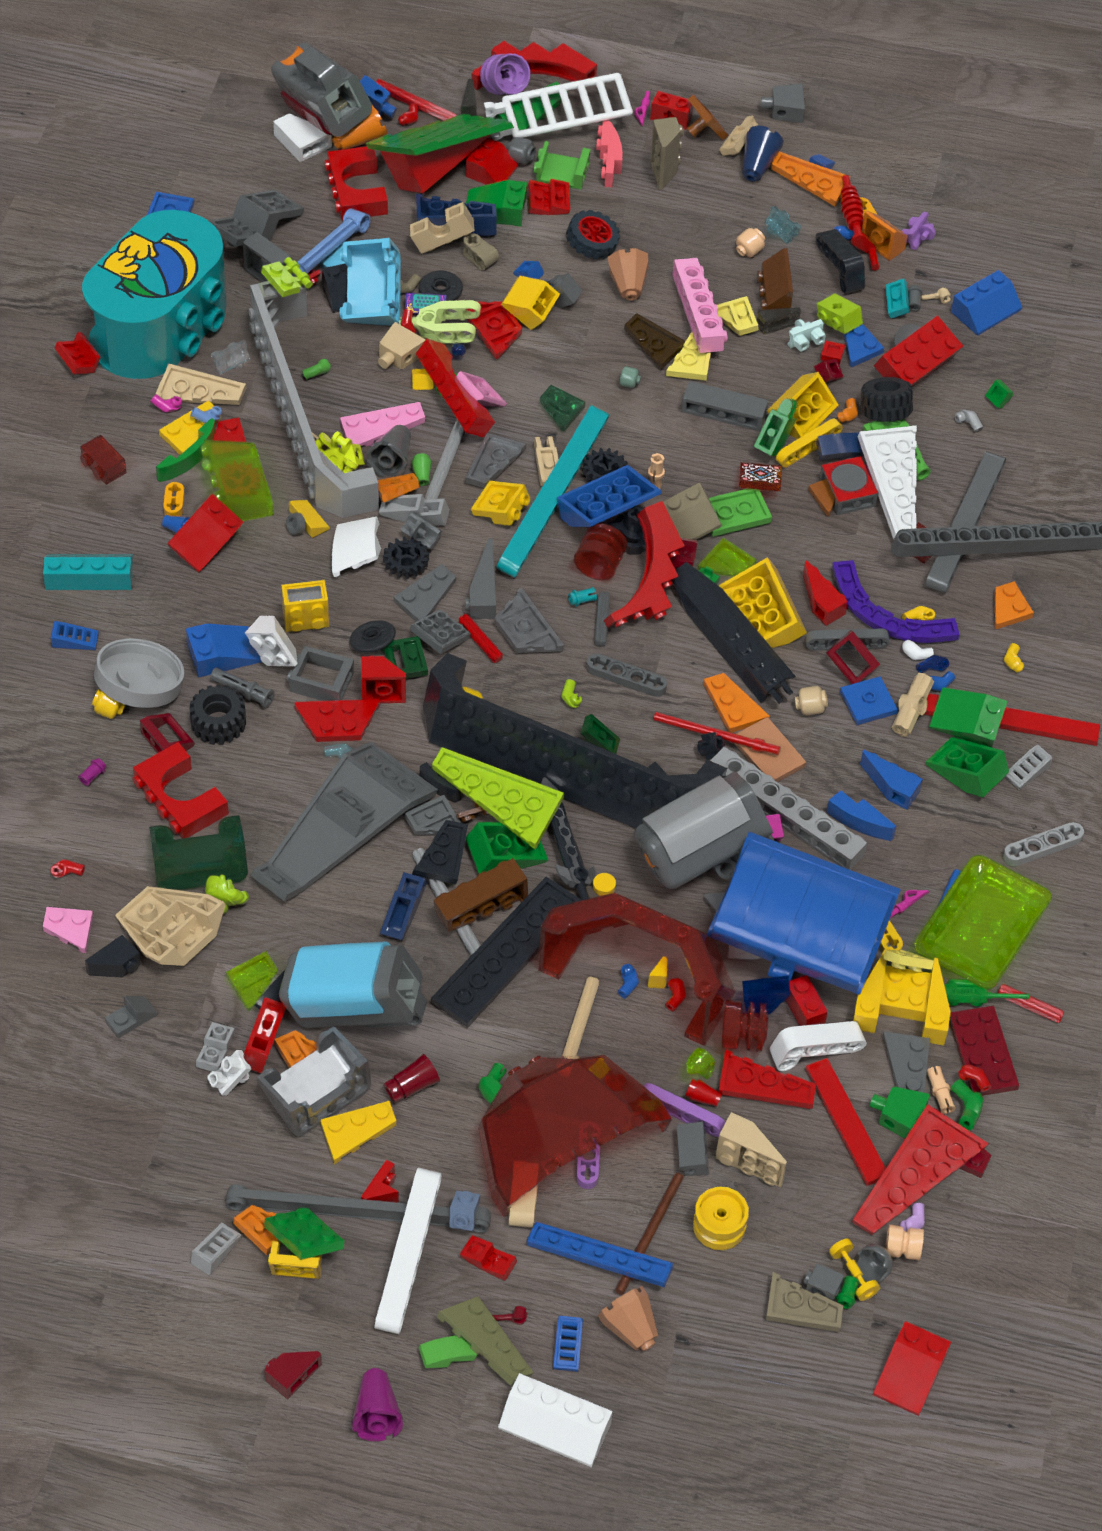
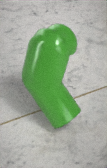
M321 359L318 364L302 371L307 380L314 376L328 373L331 364L327 359Z

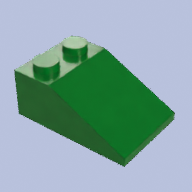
M505 180L469 189L466 203L477 201L496 204L497 224L521 227L527 200V182Z
M942 687L929 728L973 743L993 747L1007 701L988 694Z
M951 737L926 761L928 767L961 790L980 797H984L1009 773L1003 750Z
M477 822L466 836V841L479 874L485 871L488 872L499 863L509 861L514 858L520 869L548 861L541 840L535 850L501 822Z

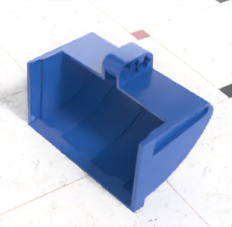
M749 832L730 885L712 920L707 936L771 961L767 976L784 983L789 982L794 972L797 971L860 995L901 889Z

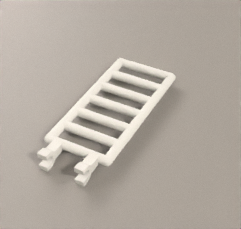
M620 73L506 95L502 98V102L484 103L486 117H494L496 114L506 112L508 122H512L514 128L492 134L493 140H499L503 136L511 134L513 138H524L626 117L633 113ZM615 81L624 109L612 110L604 83ZM597 85L605 113L594 115L585 87ZM578 89L587 117L575 119L567 91ZM560 94L568 121L556 123L548 95ZM541 96L549 124L538 127L530 98ZM522 100L530 126L529 129H518L511 102Z

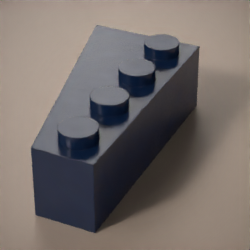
M416 194L417 221L428 217L432 224L437 226L447 223L445 209L462 201L452 198V201L440 200L438 196H432V199L423 198V194ZM477 201L464 203L474 219L475 231L471 233L479 236L496 235V204Z

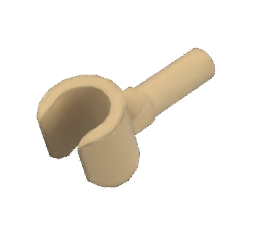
M941 288L934 294L921 296L922 300L939 298L944 304L951 300L949 297L950 293L946 288Z

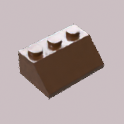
M783 248L762 262L761 271H758L757 274L758 283H761L759 286V296L763 297V300H761V312H765L766 320H790L793 286L788 248Z

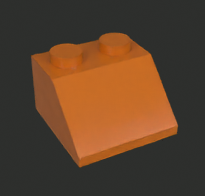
M870 211L864 213L862 233L866 234L873 242L877 253L891 261L905 250L908 235L879 215Z

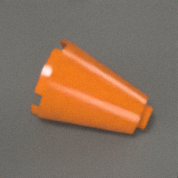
M372 105V111L368 117L340 137L334 136L332 142L337 149H350L385 136L388 133L385 125L382 126L380 122L382 118Z

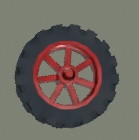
M582 210L571 219L566 230V238L570 242V246L575 248L577 253L584 254V257L605 259L615 251L620 240V230L616 227V223L610 220L609 216H604L599 211L593 212V210H588L585 212V210Z

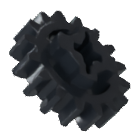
M600 448L599 452L592 450V455L587 454L586 460H583V475H586V481H593L626 466L628 462L624 461V455L618 456L617 450L613 453L611 448H608L607 451H603Z
M403 537V541H399V539L395 538L394 544L389 542L388 548H384L383 563H385V569H390L391 575L398 573V578L405 575L406 579H409L410 574L417 577L418 571L424 573V567H428L429 552H427V546H422L421 540L414 542L413 537L410 541Z

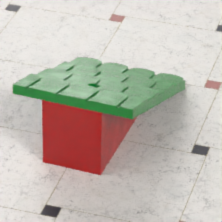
M462 114L442 122L437 120L420 128H410L395 135L387 134L365 144L368 149L381 152L399 190L424 193L492 134L514 128V126L507 119L495 120L493 117H471L469 114Z

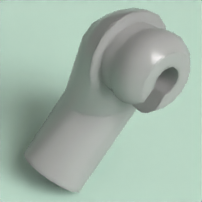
M963 409L955 414L956 422L970 423L974 432L983 429V425L974 411Z

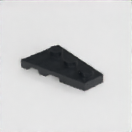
M445 820L434 837L433 842L424 852L422 859L413 869L412 875L457 884L468 824Z

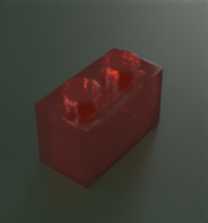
M102 435L80 446L81 462L85 467L88 466L97 479H101L106 485L127 473L125 459Z

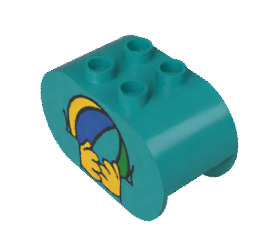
M163 210L146 215L85 275L82 283V293L85 302L94 312L95 325L90 331L88 341L100 355L98 364L115 375L131 379H146L165 373L168 364L177 366L185 356H194L200 348L202 338L209 331L216 332L222 326L227 306L223 241L217 228L207 219L181 210Z

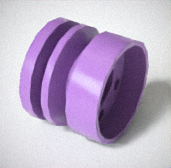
M493 55L487 58L482 65L480 71L481 81L486 90L492 94H517L528 85L530 68L527 61L520 55Z

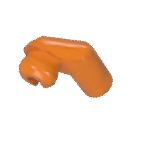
M854 398L848 399L846 401L847 408L838 413L837 417L841 423L849 422L857 417V404Z

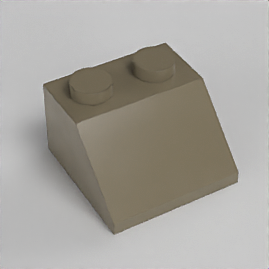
M700 482L663 501L681 538L697 540L722 526L712 502Z

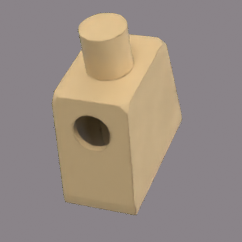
M395 322L379 343V365L384 369H387L391 364L399 369H404L418 359L415 353L425 339Z

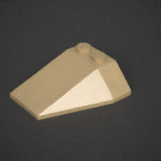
M147 886L115 916L145 957L162 965L184 966L217 936L225 903L209 894Z

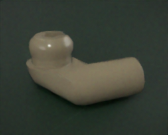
M413 274L407 283H403L401 280V294L412 292L421 281V278Z

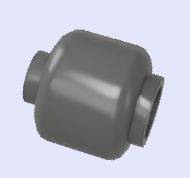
M515 137L506 146L511 158L519 164L526 165L532 162L536 155V147L528 139Z

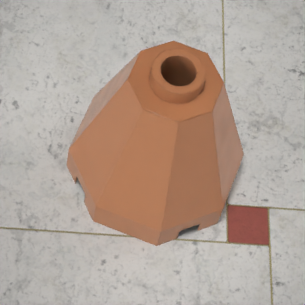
M633 248L628 253H625V249H622L608 257L609 273L621 297L627 300L637 299L642 295L649 270L648 253Z
M643 1286L639 1287L638 1290L637 1288L632 1289L611 1303V1310L605 1307L599 1313L598 1317L603 1325L634 1350L642 1349L644 1352L656 1344L654 1340L658 1337L649 1297Z

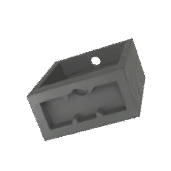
M258 232L243 242L244 270L260 282L268 281L261 273L262 266L279 261L283 266H286L284 263L285 259L291 258L289 254Z
M304 646L302 652L297 654L298 664L288 673L287 682L290 683V692L321 701L342 700L354 674V659ZM309 662L339 671L333 686L300 677L306 663Z

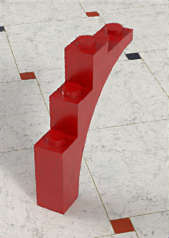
M503 41L491 50V56L498 54H517L522 56L528 63L530 74L555 76L571 82L597 77V64L564 43L549 52L535 42H532L520 51L506 41ZM482 65L476 68L471 75L472 88L476 90L484 87L480 75Z
M663 501L645 507L637 514L646 543V564L643 578L630 601L623 608L613 612L604 619L607 628L613 625L618 628L626 624L627 619L632 617L634 620L645 616L646 620L652 618L659 620L667 615L666 611L672 607L664 589L672 586V581L678 577L670 559L680 555L679 551L684 547V543Z

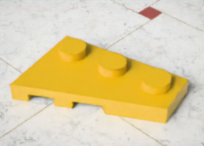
M208 400L196 408L205 412L212 409L214 405ZM192 410L159 430V435L179 455L199 439L198 429L204 425L201 421L190 416Z
M390 1101L321 1119V1127L334 1165L341 1161L343 1156L360 1149L362 1144L370 1139H376L396 1126V1118Z

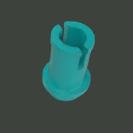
M591 587L580 591L572 590L568 594L570 605L577 607L581 603L596 601L597 594L588 596V594L596 592L595 588Z

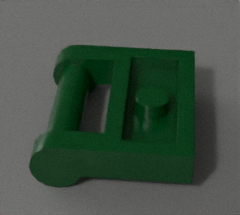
M418 636L393 640L382 649L386 659L396 666L394 651H400L404 669L401 670L406 673V679L428 675V667Z

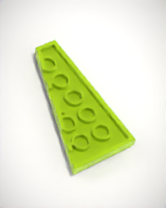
M443 747L432 763L434 771L535 850L564 799L563 792Z

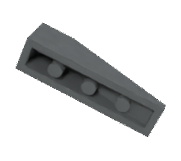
M493 538L488 539L469 589V598H465V611H470L472 619H495Z

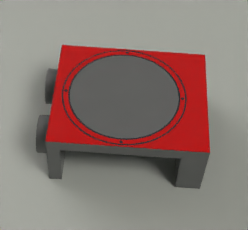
M861 456L830 462L821 466L820 481L827 479L836 498L834 506L836 515L876 507L878 492Z

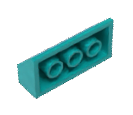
M47 554L44 557L43 569L45 590H132L134 555Z

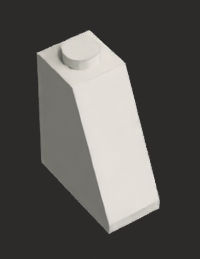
M287 114L273 121L274 136L299 162L332 147V135L325 134L304 119Z

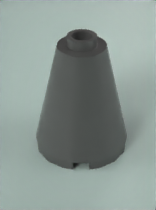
M395 425L369 447L367 451V464L369 467H373L377 475L381 477L385 475L395 477L400 476L405 471L411 440L410 430L404 425Z

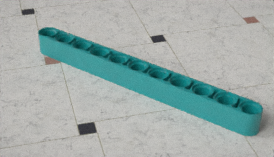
M593 405L589 407L496 566L498 570L514 578L517 576L558 506L557 497L565 494L583 460H585L586 455L590 452L609 418V413Z

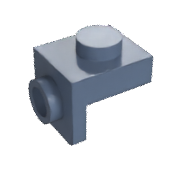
M456 1191L450 1206L451 1228L473 1231L475 1215L480 1204V1194L469 1191Z

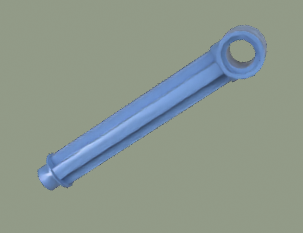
M348 209L344 215L343 223L297 262L300 265V269L308 273L353 233L366 232L370 225L369 214Z

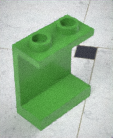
M545 141L543 149L540 148L538 152L539 162H535L534 173L537 174L536 181L549 183L552 178L569 182V188L582 190L590 164L591 149L583 148L580 158L548 153L549 142Z

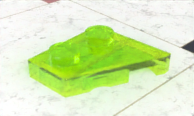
M722 538L698 564V570L701 567L705 568L707 566L713 569L715 574L734 577L757 564V559L725 538Z
M267 951L228 970L225 976L249 1012L278 973V969Z

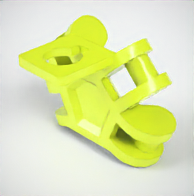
M338 431L335 432L331 439L323 432L319 434V438L315 441L317 448L343 473L352 472L353 469L356 470L358 465H365L360 444H352L351 439H345ZM324 444L329 447V448H328L327 450H325V451H324L323 448L321 447V446H323Z

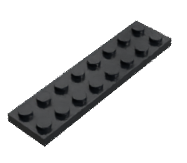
M545 877L431 997V1003L468 1028L582 906V900L548 877Z

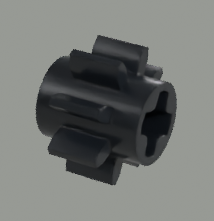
M716 732L701 735L702 740H699L697 744L699 754L706 756V760L712 759L725 747L723 738L717 736Z

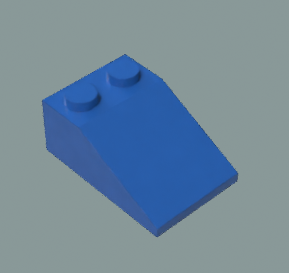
M207 623L186 628L187 646L198 678L211 675L216 667L220 670L228 671L262 662L260 655L250 644L245 634L250 627Z

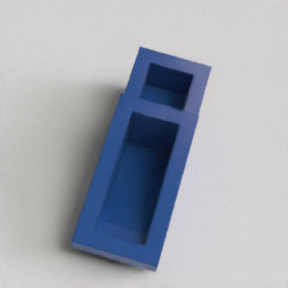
M839 791L829 799L826 813L838 822L871 837L888 841L894 839L896 825L866 800L862 799L857 804L843 791Z

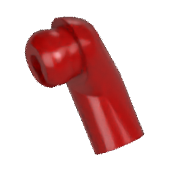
M404 309L401 326L416 334V329L412 323L413 311Z
M672 978L668 982V987H670L669 989L672 991L673 996L665 1003V1006L672 1012L686 998L685 984L680 978Z
M967 1064L963 1065L958 1071L960 1079L969 1080L970 1078L975 1080L981 1092L988 1091L992 1087L981 1068Z

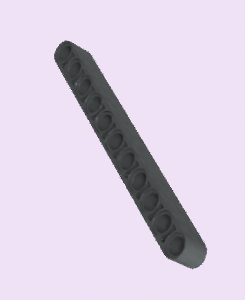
M1102 522L901 529L893 540L891 551L899 557L1102 549Z

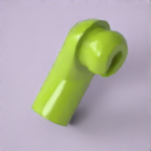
M568 679L565 681L561 697L569 707L577 708L582 702V697H577L578 694L573 693L576 682Z

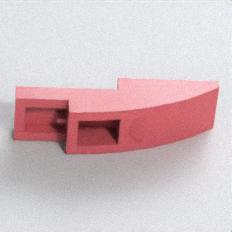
M607 120L603 121V125L598 127V137H601V139H597L596 150L600 151V159H603V165H606V167H602L601 178L605 179V187H612L613 175L621 174L622 145L616 129Z

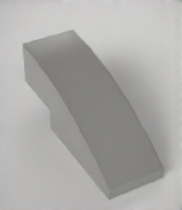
M423 494L401 495L387 502H382L379 514L390 519L406 522L410 512H414L432 525L442 526L446 525L450 509L445 498L425 500Z

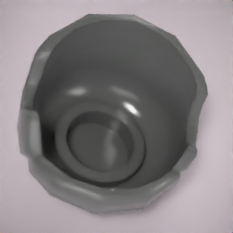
M868 1244L858 1252L859 1259L857 1265L862 1271V1277L866 1282L876 1280L879 1283L891 1273L893 1265L891 1255L881 1245Z

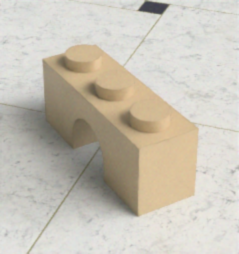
M464 202L445 209L447 223L444 225H434L428 217L410 224V236L421 254L432 251L438 246L450 243L459 237L467 236L475 231L474 219Z

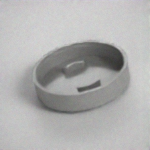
M134 638L120 639L105 645L97 655L94 669L95 682L107 696L120 703L141 708L159 707L172 702L181 691L184 677L183 664L172 651L155 642Z

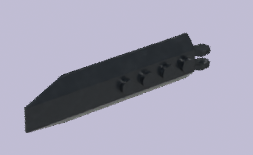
M687 562L677 568L678 577L672 582L688 616L757 699L763 703L767 695L771 694L776 702L780 704L783 700L775 692L780 686L783 687V690L789 696L793 694L786 680L796 676L724 590Z

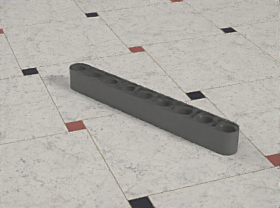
M988 451L985 452L951 527L978 525L1004 468L1005 457ZM938 555L929 572L925 587L946 594L963 555Z

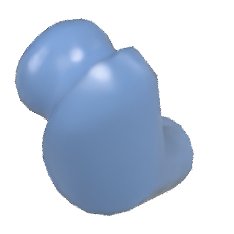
M214 406L212 409L204 412L194 407L190 416L205 424L211 418L218 421L222 410L220 407Z

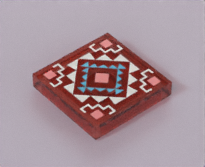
M740 463V488L781 491L782 466Z

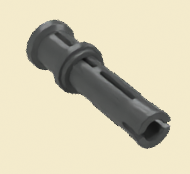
M217 667L213 669L210 675L212 681L224 686H230V689H235L239 693L244 694L247 700L261 703V706L264 708L269 707L274 699L275 692L273 689L267 690L259 686L255 681L249 683Z

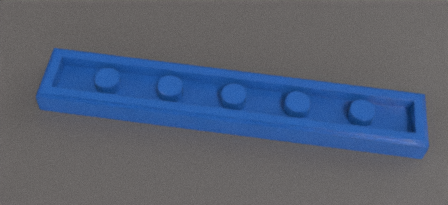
M535 1222L527 1239V1246L664 1288L673 1270V1263L539 1222Z

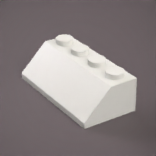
M519 1373L508 1396L498 1429L592 1467L610 1428L613 1411Z

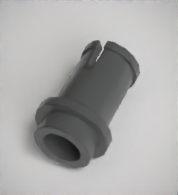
M912 285L908 289L909 309L913 312L921 309L920 302L923 291L918 285Z

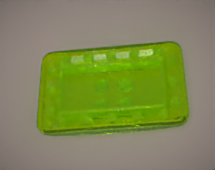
M972 856L916 938L914 944L915 951L919 955L931 960L938 958L940 966L981 988L992 989L1006 973L1044 914L1052 898L1051 892L1046 887L986 856Z

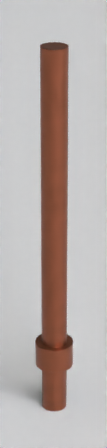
M675 1173L635 1252L645 1254L684 1178L682 1174ZM621 1274L622 1277L615 1288V1292L619 1295H624L630 1281H633L635 1278Z

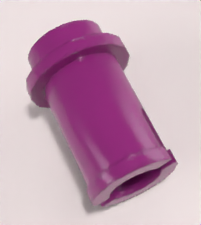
M101 759L91 760V765L78 775L82 784L89 786L97 776L105 773L106 765Z

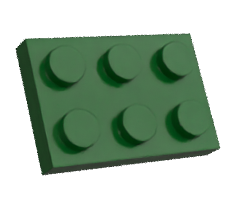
M298 1208L296 1211L277 1213L274 1216L265 1218L264 1227L300 1260L344 1249V1239L308 1208Z

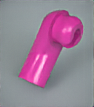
M155 394L150 402L163 412L168 413L180 409L182 399L174 396L171 399L164 400Z

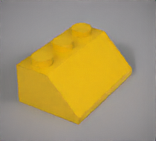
M819 372L802 375L767 412L769 414L771 409L778 410L782 401L787 398L795 399L798 403V408H796L793 417L797 420L790 435L799 439L814 430L838 406V403Z

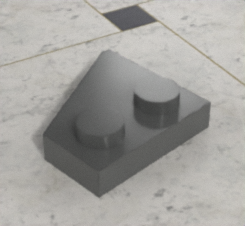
M445 795L416 807L404 815L415 835H436L445 820L461 823Z

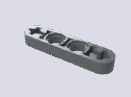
M885 629L814 630L808 632L805 636L807 648L814 651L829 650L837 642L832 640L842 638L850 630L858 638H861L862 643L867 649H883L890 644L889 633ZM847 641L837 650L856 649Z
M597 653L587 658V671L594 676L655 697L662 696L666 692L667 680L659 674ZM617 668L620 669L622 673L619 675H615L611 672V670ZM635 675L640 676L642 681L635 682L631 677Z

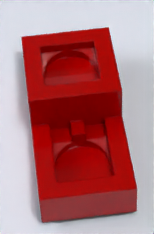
M473 1235L460 1253V1256L467 1262L506 1281L517 1263L516 1256L495 1249L492 1242Z

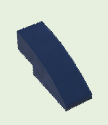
M859 432L818 436L815 442L819 460L834 458L843 460L864 456L857 437Z
M403 872L397 891L394 892L383 923L381 935L403 941L426 888L427 882L425 878Z

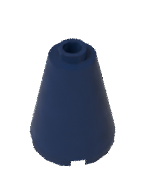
M752 126L746 133L742 174L751 182L761 179L783 147L784 141L782 136L776 131L774 133L768 131L769 128L766 126Z

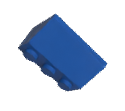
M997 270L954 295L951 313L978 336L1021 311L1022 305L1012 281L1001 271Z

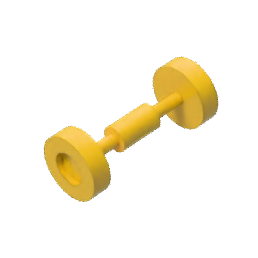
M843 1239L830 1248L829 1253L833 1259L845 1258L847 1268L853 1277L857 1278L861 1283L855 1294L860 1301L867 1300L878 1293L880 1286L876 1280L864 1281L862 1271L855 1260H851L848 1255L854 1248V1245L850 1239Z

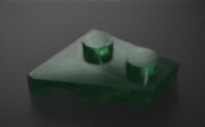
M550 385L540 396V404L563 432L585 408V401L553 385Z

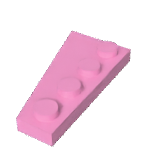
M420 402L340 417V424L345 439L349 438L352 440V444L365 445L366 447L374 444L375 440L381 438L395 425H404L410 429L425 423V415Z

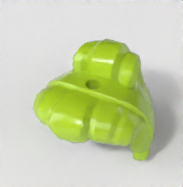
M225 875L210 876L206 881L205 893L225 903L223 914L227 913L228 906L245 904L249 900L248 893L235 889L232 880H226Z

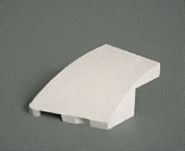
M377 516L337 524L332 550V573L334 577L339 576L340 571L348 567L356 569L363 564L378 559L381 547L376 536L380 524Z

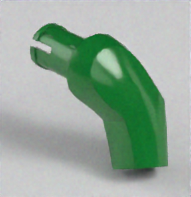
M494 1063L488 1075L480 1079L478 1087L481 1095L492 1106L497 1115L502 1116L514 1108L505 1089L500 1084L507 1069L503 1068L504 1065L501 1063Z
M959 1079L951 1086L950 1090L964 1102L959 1125L971 1131L982 1112L984 1098L981 1093L973 1092L962 1079Z

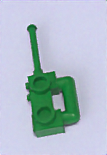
M950 979L947 984H944L948 1003L952 1006L959 1005L960 1003L981 1006L983 1003H987V999L1020 998L1026 1000L1030 998L1028 993L1004 994L987 992L986 985H982L980 980Z

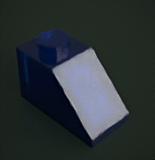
M789 975L742 981L747 1017L769 1015L790 996Z

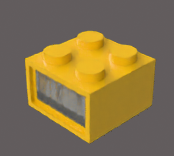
M325 580L281 585L286 632L329 627L328 597Z

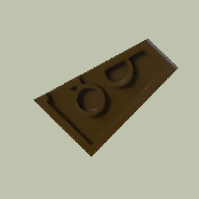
M638 313L624 327L628 335L661 370L684 347L685 340Z

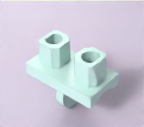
M802 319L796 320L795 327L789 331L790 341L788 346L790 349L796 347L800 352L804 351L809 347V341L812 340L817 345L824 343L826 335L823 331L824 323L822 320L819 319L811 323H804Z

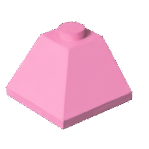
M462 371L456 376L468 393L482 406H506L507 403L484 378Z

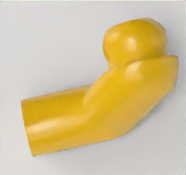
M918 606L903 613L902 618L903 620L906 618L933 620L935 618V611L924 606Z
M1012 643L1005 654L1004 662L1011 670L1021 672L1024 668V663L1017 656L1020 647Z

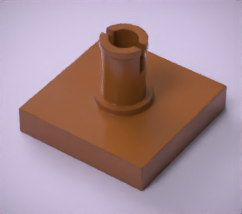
M693 94L688 100L699 113L700 118L687 127L688 131L696 137L708 126L722 140L729 136L713 114Z

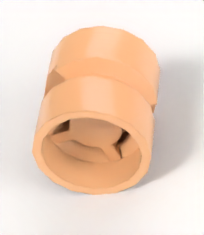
M889 1225L885 1249L888 1250L891 1257L896 1258L904 1254L906 1259L920 1261L924 1230L910 1227L907 1231H904L903 1227Z

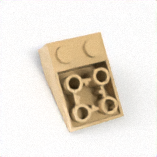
M731 1112L719 1134L716 1159L724 1165H732L747 1175H754L763 1179L769 1185H776L781 1188L787 1161L754 1122Z

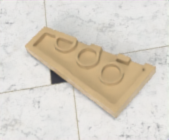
M168 364L156 394L164 400L178 396L182 399V402L205 403L209 400L212 404L240 405L246 391V384Z

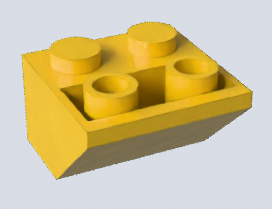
M519 276L501 305L527 328L532 330L545 320L560 293L546 281Z

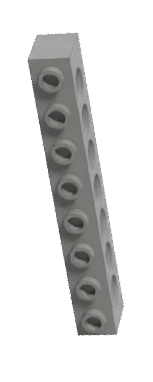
M723 747L710 760L728 768L726 776L736 771L751 786L766 816L780 814L781 824L784 829L837 865L851 870L864 857L867 842L861 836L855 835L846 829L843 824L837 823L828 817L825 812L819 811L810 805L806 799L800 798L788 787L782 786L770 775H766L758 770L754 764L748 763L739 757L736 752Z

